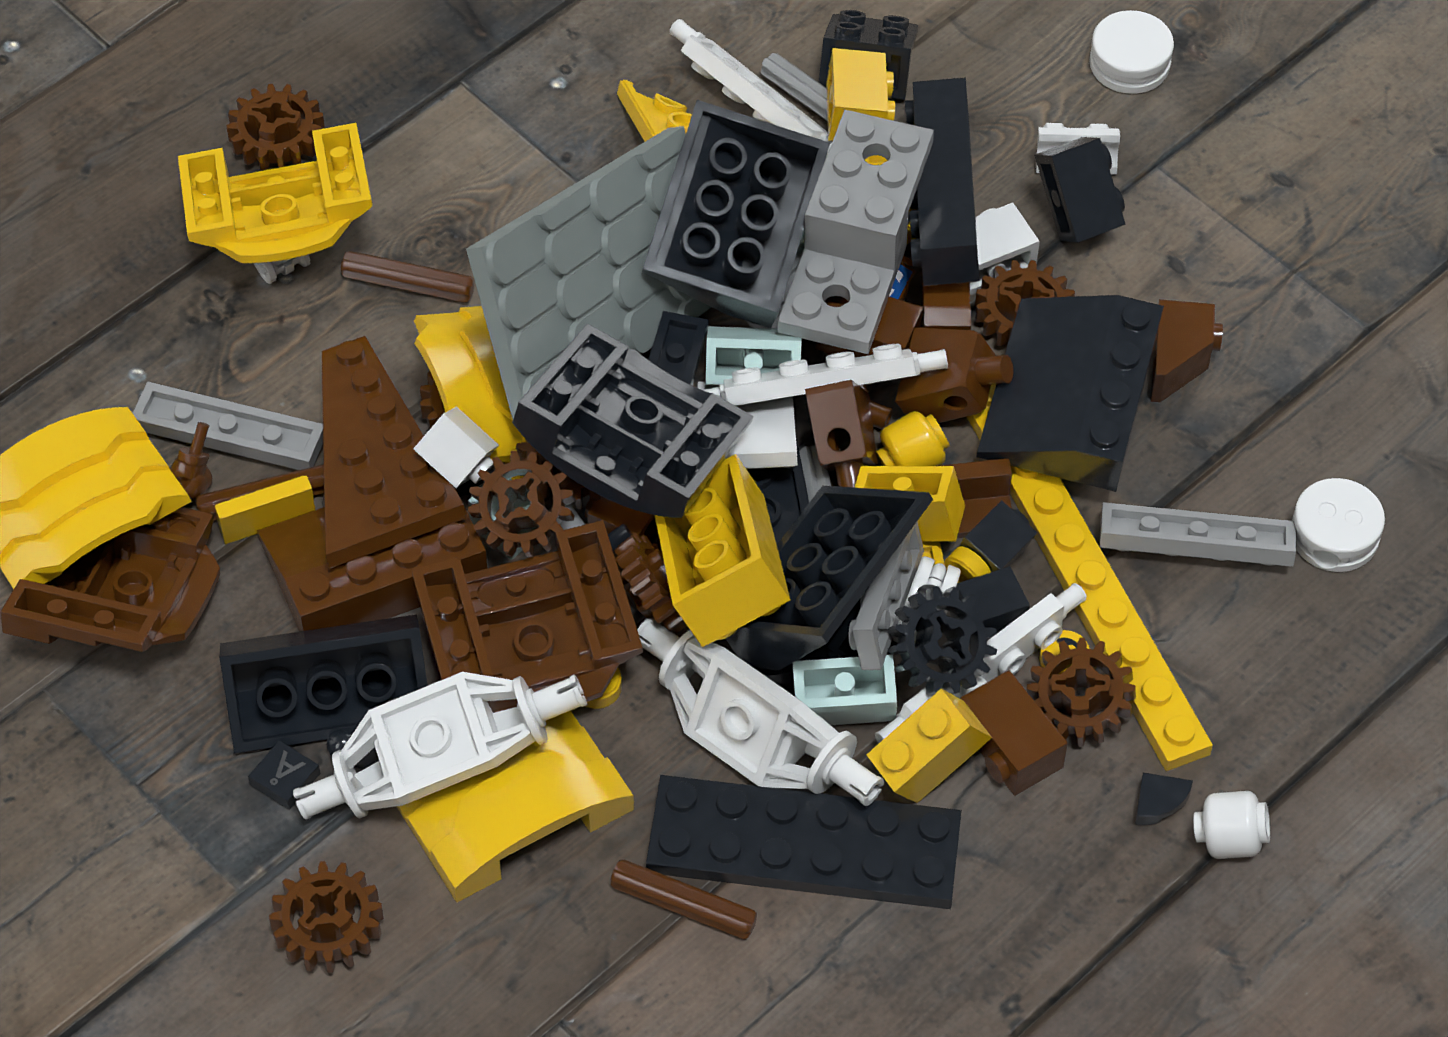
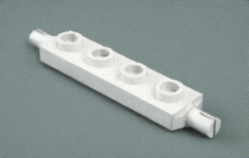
M681 19L676 20L672 24L669 32L684 44L681 51L694 61L691 67L702 76L712 80L715 78L724 85L722 92L732 100L741 104L746 102L755 110L752 114L755 119L829 142L830 149L832 141L828 140V132L719 45L705 38V35L701 32H696Z
M888 344L873 348V355L855 358L854 352H840L826 356L827 363L808 366L807 360H792L779 364V371L761 373L760 368L757 367L736 370L732 372L733 378L725 379L724 384L719 385L720 387L704 391L713 393L737 406L806 394L805 389L847 380H853L858 385L917 376L921 372L948 369L945 349L917 354V352L912 353L910 349L902 350L900 344Z
M1073 583L1057 597L1050 593L989 639L987 645L996 648L997 654L983 658V661L987 663L991 670L989 673L981 676L975 675L977 685L966 690L960 686V692L954 694V696L960 698L1008 670L1014 675L1024 665L1027 657L1039 648L1044 650L1059 639L1063 631L1062 623L1063 619L1067 616L1066 614L1080 603L1086 601L1087 596L1082 587ZM926 688L903 704L895 720L875 733L878 743L932 697L926 694Z

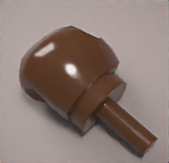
M198 422L191 447L180 448L178 457L169 468L189 495L190 503L196 502L198 495L207 492L213 479L207 467L209 454L202 451L210 426L204 422Z

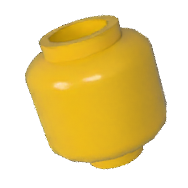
M913 411L881 430L880 440L883 447L877 450L876 453L883 466H938L945 462L946 454L944 450L950 447V444L932 414L924 417L920 412Z

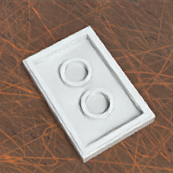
M706 381L698 382V388L701 390L720 387L719 384H706ZM793 396L737 405L738 408L754 417L752 423L733 445L725 459L737 454L746 469L797 466Z

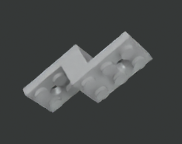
M844 109L805 213V249L778 319V333L869 354L907 246L908 211L933 144L934 130ZM879 155L888 161L881 165H871L865 159L869 156ZM831 296H841L848 300V303L841 307H832L824 301Z

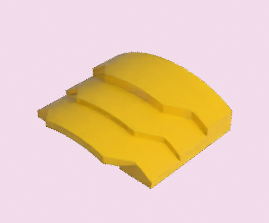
M357 123L312 131L317 161L229 177L223 148L178 156L189 241L215 247L240 263L287 260L333 246L353 220L373 207Z
M482 306L460 307L459 312L416 315L414 323L419 335L414 344L420 351L434 378L445 412L457 406L499 444L490 458L493 459L497 456L502 462H510L511 451L516 450L517 443L526 442V440L512 423L511 411Z
M128 407L98 409L65 418L32 433L0 455V569L13 589L19 579L45 584L60 576L71 564L104 542L145 524L151 525L191 502L189 495L171 472L168 464L149 440L146 431Z
M571 710L546 720L545 729L548 738L546 743L539 745L535 741L498 767L405 805L397 806L456 902L501 880V859L581 818L591 833L634 810L632 792L609 758H604L584 726L579 724Z

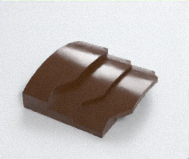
M181 507L151 525L145 524L104 542L71 564L60 576L45 584L19 579L0 611L2 632L47 644L56 641L58 638H63L93 646L106 643L141 652L147 650L152 645L186 640L201 617L220 576V567L206 545L214 522L213 514Z
M601 520L555 532L557 551L464 574L460 557L412 568L414 586L441 680L460 672L509 680L521 676L529 689L531 688L536 692L568 679L575 674L584 692L581 695L585 696L587 702L602 697L619 664L643 652L604 521ZM517 699L487 701L492 712L495 713L517 707L518 701Z

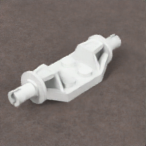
M653 617L647 618L639 626L637 631L643 637H640L642 647L663 661L659 673V682L671 691L683 731L687 736L757 786L809 789L815 794H819L836 783L860 800V803L865 806L870 805L878 797L882 790L880 787L884 785V779L852 759L857 745L856 736L847 730L840 733L837 732L802 701L726 648L713 642L702 647L691 630L678 637L660 623L658 624ZM694 672L703 678L698 695L689 681ZM805 753L816 758L811 768L795 765V763Z
M460 672L368 710L343 749L332 754L333 775L293 790L294 797L296 799L300 798V800L296 801L297 807L303 818L307 820L318 813L346 802L355 816L362 818L367 816L368 810L402 806L491 770L535 741L539 745L546 743L548 740L545 729L546 720L580 706H586V698L581 695L584 694L583 689L575 674L568 679L534 692L531 688L529 689L521 676L509 680ZM517 699L518 701L517 707L495 713L492 712L487 701ZM375 747L379 761L356 773L353 766Z

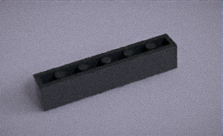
M966 77L913 82V100H905L906 124L934 130L933 144L910 206V210H912L910 211L911 237L920 238L911 240L913 268L922 267L924 286L980 281Z

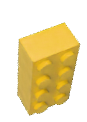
M737 454L730 456L721 463L707 481L703 492L682 518L655 515L672 604L702 647L716 640L728 638L738 628L760 616H768L774 613L781 605L790 601L765 497Z

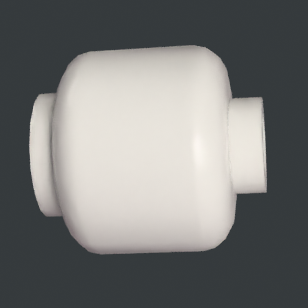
M1251 791L1210 794L1204 801L1203 811L1194 812L1196 842H1206L1210 855L1216 859L1256 856L1262 848V843L1270 842V820L1267 803H1259L1258 798Z

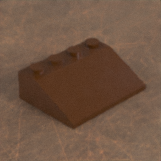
M325 507L257 530L259 540L299 632L388 619L419 608L420 604L413 582L412 568L455 557H460L464 574L488 568L486 550L466 510V518L330 569L325 549Z

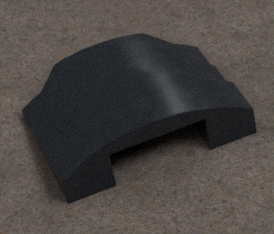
M587 324L518 402L512 423L532 447L568 477L594 493L640 512L663 517L682 518L703 492L707 481L728 456L730 449L752 423L754 416L713 393L696 388L672 376L650 362L635 349H628L629 346Z

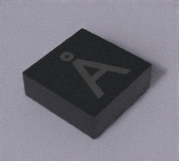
M279 740L249 774L248 779L252 787L290 810L298 800L294 797L293 790L313 783L321 773L317 763Z

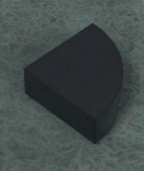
M1143 772L1135 824H1157L1161 822V819L1182 809L1190 796L1193 780Z

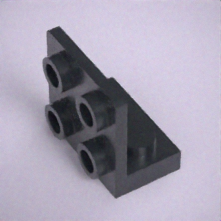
M842 10L840 14H833L823 37L819 83L826 87L833 48L886 53V71L894 73L891 98L905 100L911 53L917 37L918 25L909 23L908 18L896 15L884 16L883 20L866 18L865 13L857 10Z

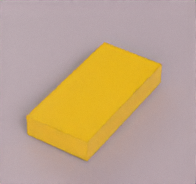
M307 475L215 505L219 530L225 544L255 535L257 530L315 510L313 491Z

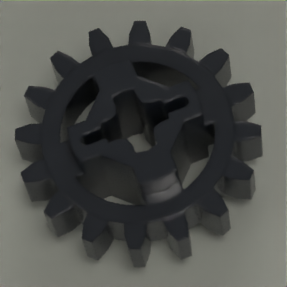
M934 586L926 589L925 596L918 592L908 597L910 607L903 606L895 611V615L902 621V624H896L888 628L889 634L898 637V644L888 648V653L900 654L902 661L895 668L896 672L909 670L912 676L908 685L913 688L926 682V694L931 696L942 687L945 691L954 695L960 692V686L965 690L976 686L975 675L981 676L989 673L991 670L987 663L983 661V658L997 654L996 648L987 645V638L997 634L996 628H985L982 622L990 614L988 609L975 612L973 606L975 605L976 597L972 594L959 600V589L954 586L946 589L943 595L939 586ZM944 610L954 613L959 619L947 617ZM915 630H916L917 634H916V640H915V643H914V632H915ZM942 633L947 638V642L942 646L943 649L938 644V640L943 636ZM925 664L938 665L942 672L947 671L948 674L936 672Z

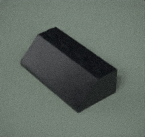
M417 614L220 643L219 659L234 753L273 748L279 740L286 745L326 740L331 733L337 730L353 733L368 710L428 686Z

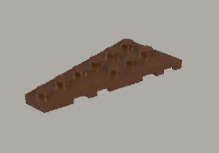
M366 336L345 341L340 345L323 350L325 549L329 569L465 519L464 504L453 485L413 449L424 435Z

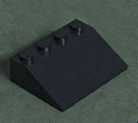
M697 100L642 272L726 315L771 329L779 312L804 231L805 213L823 168L830 143Z
M1121 295L1021 299L1005 355L1011 358L1013 364V378L1010 383L996 384L976 457L985 460L1009 459L1010 466L1116 492L1164 306Z
M822 485L777 544L790 601L781 605L774 613L768 616H760L738 628L735 633L726 638L737 656L752 667L781 670L825 645L933 501L930 493Z

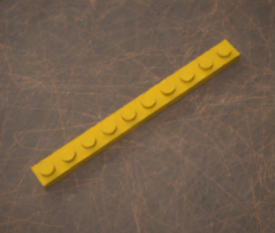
M996 384L991 385L986 408L981 413L966 416L979 440H981ZM1011 466L1010 495L1019 511L1025 515L1030 526L1037 532L1034 538L1062 588L1065 591L1073 583H1076L1086 593V601L1080 603L1074 609L1094 645L1096 646L1099 641L1105 642L1106 656L1119 651L1122 654V665L1120 668L1131 666L1133 680L1129 684L1136 686V699L1128 702L1132 705V712L1165 771L1211 755L1212 742L1061 479Z

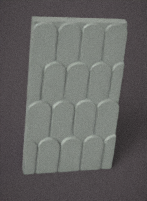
M684 126L667 128L466 248L512 419L514 418L518 402L587 324L629 346L628 349H635L639 353H644L653 346L663 311L699 317L711 308V306L642 272L685 139Z

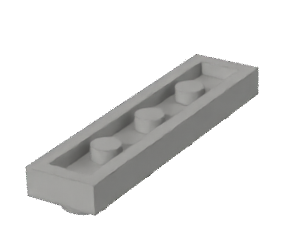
M152 382L146 383L133 411V415L146 433L192 443L198 422H204L210 426L203 447L297 470L313 467L323 445V424Z
M1103 502L1099 547L1119 551H1140L1169 556L1180 555L1211 558L1218 561L1231 560L1260 563L1268 566L1281 565L1293 567L1296 555V529L1294 521Z
M918 521L870 584L868 590L861 596L860 611L857 619L850 622L849 643L851 649L858 652L862 670H881L888 648L893 639V636L888 633V628L899 622L895 611L905 605L924 553Z

